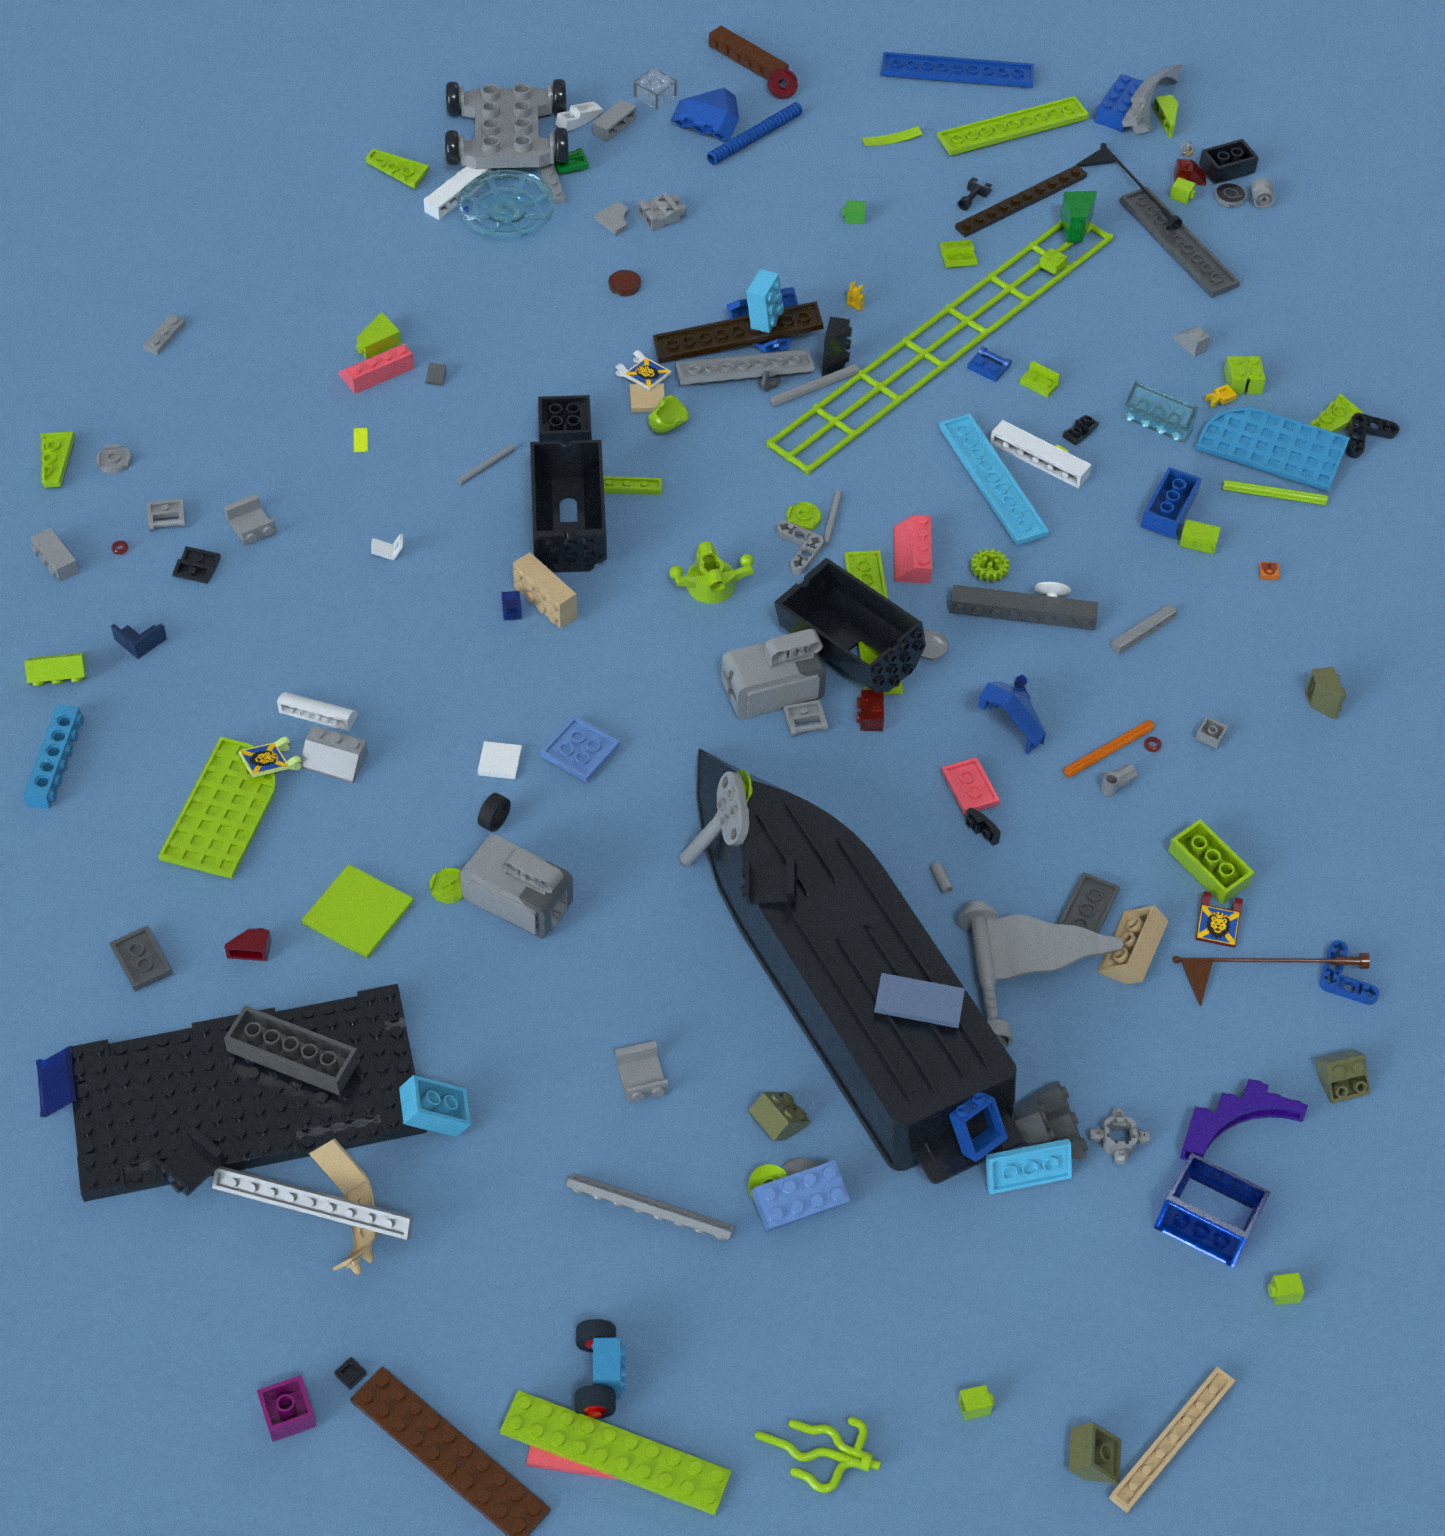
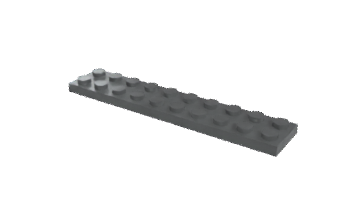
M1145 187L1149 191V193L1163 206V208H1167L1169 212L1173 216H1175V214L1148 187ZM1142 189L1121 196L1120 201L1212 297L1239 287L1240 281L1183 223L1177 230H1173L1168 225L1169 220L1161 213L1162 210Z

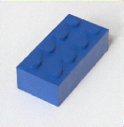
M1120 74L1097 107L1095 123L1124 132L1126 127H1123L1122 120L1132 106L1131 97L1144 81Z
M1168 467L1144 512L1141 527L1174 539L1199 492L1202 478Z

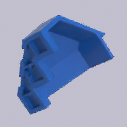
M723 87L679 101L671 121L682 129L691 127L701 135L710 133L720 141L730 140L739 121L736 96Z
M794 287L780 289L782 293V306L784 308L799 305ZM747 299L737 300L726 305L730 319L749 315ZM793 336L754 343V345L765 353L779 352L790 348Z
M1002 681L988 682L980 694L978 707L983 710L986 707L989 709L992 707L998 708V706L1004 708L1028 737L1026 754L1029 755L1032 748L1036 749L1039 743L1044 745L1046 733L1027 693Z

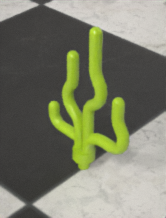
M853 1416L848 1418V1424L859 1429L854 1447L845 1444L839 1432L830 1425H809L795 1419H791L788 1422L789 1427L807 1434H828L839 1451L819 1447L809 1452H801L793 1443L762 1431L755 1433L757 1440L786 1450L792 1458L798 1461L808 1462L822 1456L839 1461L840 1463L835 1468L830 1482L826 1484L819 1482L813 1474L796 1467L791 1468L790 1474L793 1477L806 1481L814 1490L820 1493H829L835 1490L841 1481L844 1471L848 1468L855 1467L869 1472L870 1468L879 1471L882 1463L874 1459V1454L863 1451L868 1436V1428L863 1420Z

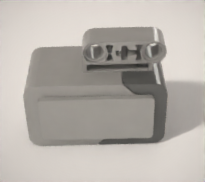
M807 629L774 637L767 642L731 650L723 655L721 681L739 719H747L778 711L786 705L819 700L824 696L827 671L818 654L823 645L816 630Z
M490 834L475 855L471 857L460 871L462 894L467 901L539 938H545L550 931H553L573 901V878L568 871L495 834Z

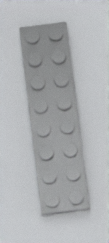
M800 349L675 362V368L680 384L691 385L692 383L758 378L763 375L764 371H768L770 377L780 374L808 373L809 371H814V363L809 350Z

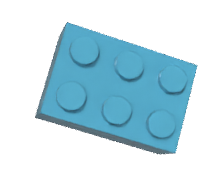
M760 269L746 291L751 329L770 333L771 329L776 326L778 317L783 314L784 306H782L779 273Z
M413 1075L399 1087L404 1125L453 1137H458L471 1125L466 1088Z

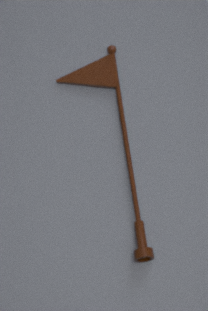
M1359 953V957H1335V959L1180 958L1179 956H1174L1173 962L1176 964L1182 963L1199 1006H1201L1213 962L1335 963V965H1359L1360 969H1369L1370 957L1369 953Z

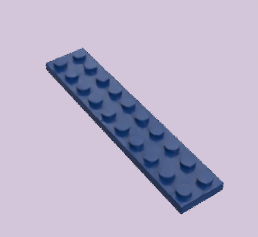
M883 52L881 75L1033 88L1034 64Z

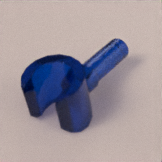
M1021 674L1016 677L1014 686L1025 691L1030 699L1024 686L1027 684V679Z

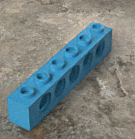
M56 705L23 794L27 807L50 809L52 802H55L57 787H60L62 783L63 771H66L68 757L73 752V743L78 739V729L83 725L84 717L81 715L79 707Z

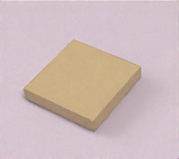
M659 383L650 391L638 384H630L631 413L652 412L658 406L661 398L665 397L664 383Z

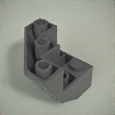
M1059 1080L1025 1100L1014 1112V1120L1018 1130L1022 1134L1023 1140L1031 1146L1069 1139L1071 1142V1158L1082 1160L1087 1158V1143L1084 1137H1080L1076 1126L1079 1123L1074 1111L1071 1112L1066 1099L1069 1098L1068 1091L1065 1086L1061 1087Z

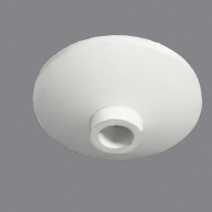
M1041 582L1035 585V591L1040 595L1062 598L1071 594V588L1062 583Z

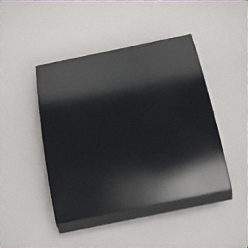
M186 546L181 559L177 560L172 575L207 584L219 564L221 555L220 553Z

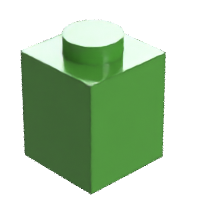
M846 200V207L842 208V217H845V223L864 224L865 201Z

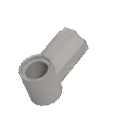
M1126 764L1116 771L1106 772L1100 787L1102 794L1114 796L1118 789L1137 779L1138 775L1132 765Z

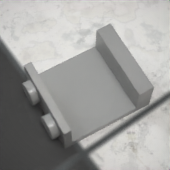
M257 494L224 506L226 520L244 546L277 533L275 520L273 518L268 519L261 508L260 499Z
M656 1041L615 1049V1061L627 1102H639L645 1098L661 1097L668 1093V1081L664 1079Z

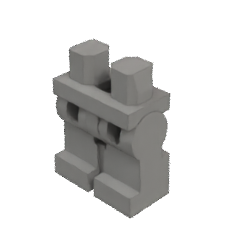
M666 192L662 196L658 195L653 200L647 202L644 200L637 201L638 215L651 232L664 228L666 224L670 225L674 222H680V216L686 214V206L684 204L679 205V198L676 194L669 196Z

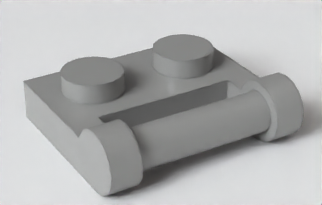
M183 498L147 502L149 531L155 530V528L171 526L186 527ZM179 517L178 519L154 521V519Z
M820 700L783 706L784 716L791 737L797 736L798 733L828 730V724ZM819 720L818 723L795 726L797 723Z

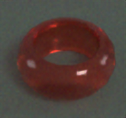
M122 540L115 541L111 546V550L117 555L125 554L128 550V544ZM118 546H124L122 549H116Z
M1152 736L1144 741V746L1149 752H1157L1161 749L1162 743L1159 738ZM1149 742H1154V743H1156L1158 746L1153 747V746H1150L1148 743H1149Z

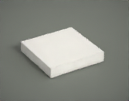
M484 741L477 771L478 775L516 779L522 745Z

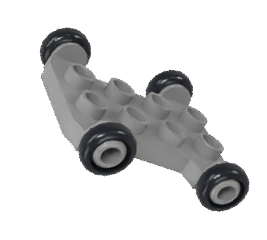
M555 79L552 84L553 86L548 84V90L537 87L531 88L527 84H516L512 88H499L497 85L488 84L481 89H473L464 92V86L459 88L457 82H448L446 84L447 114L449 116H458L460 110H462V116L475 118V138L464 141V135L459 137L457 131H447L445 133L447 164L456 166L460 163L461 159L462 166L475 169L542 167L554 164V157L558 163H566L569 160L567 129H555L554 134L550 133L549 139L539 137L538 117L552 114V108L556 114L566 112L565 81L563 79Z

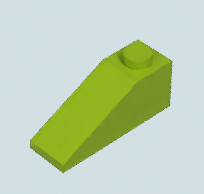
M1172 94L1155 97L1153 111L1169 138L1173 137L1176 114L1179 107L1178 101L1175 100Z

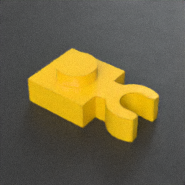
M854 281L847 292L846 304L858 311L864 308L865 295L861 294L864 289L863 285L857 288Z
M1226 384L1214 389L1213 393L1207 394L1205 401L1211 400L1210 407H1215L1218 402L1224 405L1236 400L1237 394Z

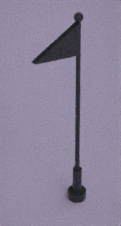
M1101 143L1100 150L1076 164L1079 167L1117 162L1162 210L1161 213L1169 220L1168 225L1173 230H1177L1182 226V219L1177 215L1173 216L1167 208H1163L1107 148L1106 143Z

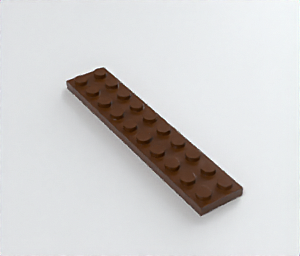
M381 1367L350 1399L354 1406L506 1536H529L551 1512L549 1506L384 1367Z

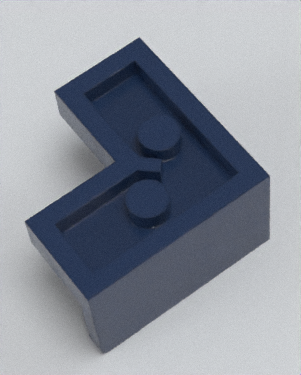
M161 623L157 626H151L141 634H138L129 625L122 629L115 624L111 625L114 640L137 659L167 639L164 625Z

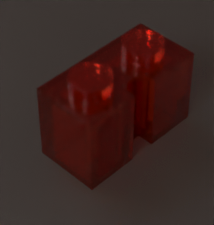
M861 690V695L857 697L856 708L860 709V712H857V723H860V731L883 732L884 692Z

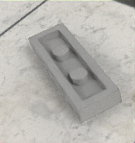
M170 314L143 344L144 350L159 355L185 326V319Z

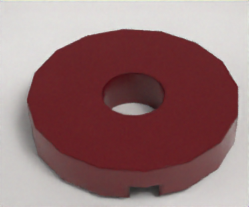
M778 68L768 78V89L776 98L788 99L795 94L798 88L797 77L789 69ZM784 80L786 82V87H782L779 84V81Z

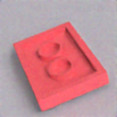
M977 757L942 767L941 772L964 815L967 814L969 808L980 811L1000 804V799Z

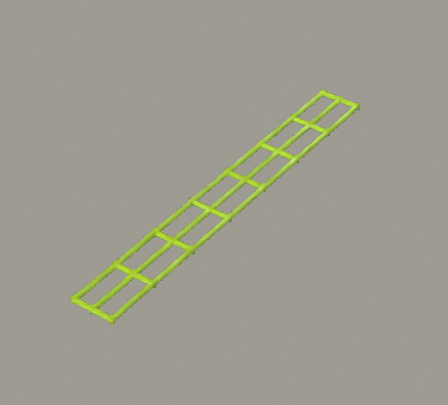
M1060 220L1037 239L1029 242V245L993 272L988 273L985 278L952 303L947 304L944 309L908 336L903 337L900 342L863 370H859L855 376L819 403L814 404L811 409L774 437L767 439L766 447L784 457L787 462H791L800 468L806 475H810L814 469L853 439H857L866 429L896 406L901 405L905 399L939 373L945 371L948 366L983 339L988 338L992 332L1026 306L1031 305L1035 299L1065 276L1071 274L1074 269L1108 243H1111L1113 241V234L1105 232L1091 222L1086 234L1092 231L1104 239L1072 264H1066L1063 267L1064 270L1030 296L1025 295L1016 288L1042 269L1039 267V263L1011 284L997 277L1032 250L1043 256L1047 251L1038 245L1063 227ZM1065 242L1056 251L1063 253L1076 242ZM989 282H993L1003 288L1001 292L969 316H965L954 309ZM1009 293L1022 300L1021 303L988 328H984L973 321ZM950 313L961 320L959 324L926 349L912 342L913 339L946 314ZM969 325L980 332L978 336L945 361H941L930 354L965 326ZM904 346L918 353V355L882 382H878L867 375ZM923 358L937 366L901 395L887 388L889 384ZM860 379L874 387L836 417L822 409ZM879 392L893 399L892 402L855 430L841 422ZM814 414H818L829 421L790 452L776 444ZM834 426L848 434L810 465H806L795 457Z

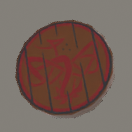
M630 270L616 271L608 280L609 289L612 293H618L620 296H631L636 294L638 289L641 288L640 276Z

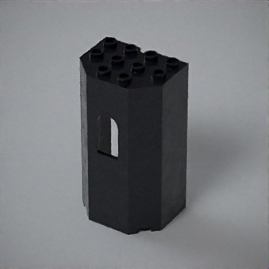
M601 440L571 441L567 445L562 444L561 441L530 442L534 556L553 573L589 572L599 561L602 563L607 559ZM570 498L577 502L578 522H560V502L562 500Z
M827 557L804 576L801 584L796 583L774 602L779 625L790 633L807 629L816 630L823 645L818 653L873 692H889L894 687H897L916 668L926 647L923 623ZM859 642L864 643L880 654L870 665L850 651Z

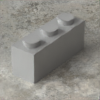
M621 99L592 122L593 135L605 142L610 141L636 120V106Z
M51 528L31 536L33 543L31 545L32 551L35 555H39L44 566H48L52 577L56 576L59 582L79 573L76 559Z

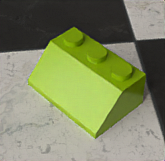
M86 652L30 657L24 661L27 683H33V686L44 685V681H52V684L63 683V679H71V682L82 681V677L87 676Z

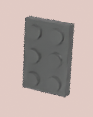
M147 926L109 942L134 991L173 974Z

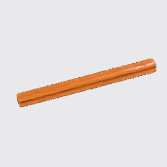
M1150 719L1146 720L1064 767L1063 773L1068 778L1072 777L1154 729L1155 724Z

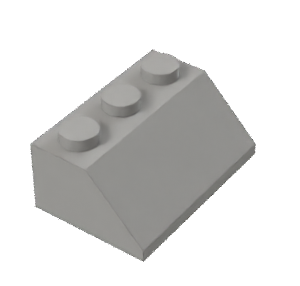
M313 725L305 740L300 762L301 768L354 783L368 756L367 741Z

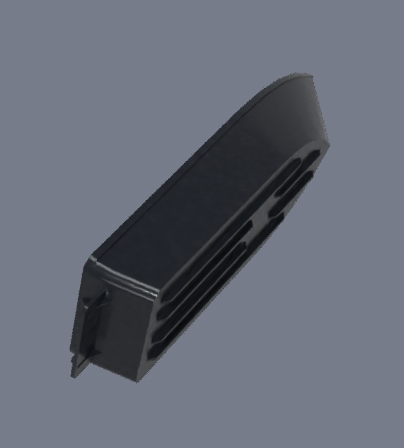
M699 748L697 804L702 831L717 813V788L721 777L727 771L738 772L741 769ZM749 773L753 792L747 803L749 808V829L746 839L739 846L727 845L721 833L705 850L718 891L743 938L888 1166L897 1171H905L919 1164L930 1182L939 1184L985 1162L986 1155L975 1162L962 1154L949 1114L958 1106L972 1099L973 1095L983 1092L995 1098L1008 1137L1006 1141L988 1154L1007 1151L1022 1144L1023 1136L1011 1119L1015 1103L1016 1064L966 989L958 1028L874 1012L881 973L964 988L885 868L869 847L834 816L813 803ZM794 856L797 863V902L748 905L746 899L742 898L741 886L745 885V879L742 878V867H745V859H750L752 866L786 864V857ZM983 1110L965 1122L971 1140L988 1128Z

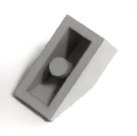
M1200 327L1185 329L1173 335L1172 338L1193 357H1196L1207 351L1210 336Z

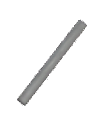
M512 444L508 445L457 479L460 485L491 466L512 452L514 446Z
M836 491L823 538L824 546H829L842 496L841 491Z

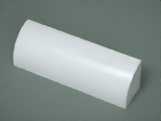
M283 692L277 700L279 713L345 731H350L358 716L356 710L288 692Z

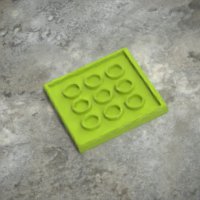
M348 864L302 918L301 922L310 929L368 959L414 903V898Z

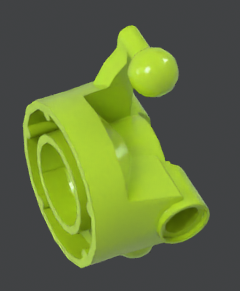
M705 541L698 545L695 564L689 568L686 576L682 577L683 569L678 565L670 568L669 575L675 579L678 587L686 586L689 594L697 601L720 603L733 595L736 589V581L754 573L752 567L754 558L750 554L742 555L740 564L743 567L734 570L732 566L719 558L713 543Z

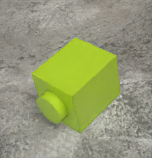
M1178 177L1172 185L1170 199L1187 205L1196 195V190H1194L1196 183Z
M1299 1273L1273 1275L1270 1284H1268V1293L1271 1298L1273 1297L1275 1305L1301 1302L1305 1291Z
M986 1385L960 1390L958 1402L964 1421L991 1415L995 1401L992 1392H988Z

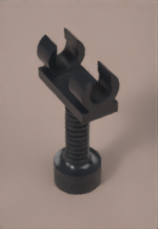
M972 177L968 181L967 190L971 192L968 196H963L958 201L959 208L965 211L968 210L977 194L986 198L991 193L992 189L990 187L993 185L986 183L984 186L976 183L979 179Z

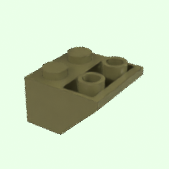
M1334 667L1312 669L1305 690L1309 706L1332 719H1337L1339 712L1342 710L1343 700L1346 698L1345 689L1340 684V676L1336 674Z
M1350 1049L1316 1058L1318 1078L1331 1103L1370 1094L1365 1054L1355 1049Z
M763 1092L748 1110L774 1141L787 1140L811 1123L807 1113L796 1105L794 1098L787 1092Z

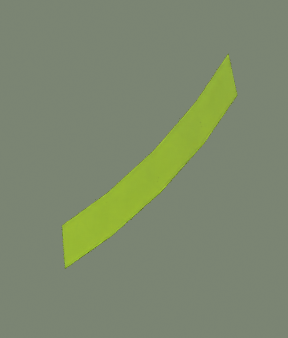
M919 126L889 135L861 138L865 146H880L909 140L923 134Z

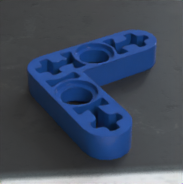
M1341 940L1333 941L1329 947L1326 959L1347 957V944ZM1336 948L1340 949L1339 956H1335ZM1329 963L1324 964L1319 981L1322 990L1366 1005L1376 1003L1379 997V990L1376 986L1341 975L1344 965H1338L1339 969H1332L1329 967ZM1329 975L1333 976L1331 984L1327 983ZM1351 985L1354 991H1347L1344 986Z

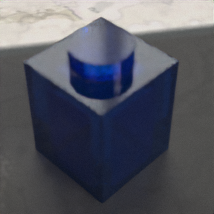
M520 591L501 592L504 621L522 619Z

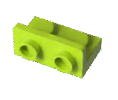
M1031 361L1029 370L1020 378L1019 384L1048 398L1059 387L1060 374L1035 361Z

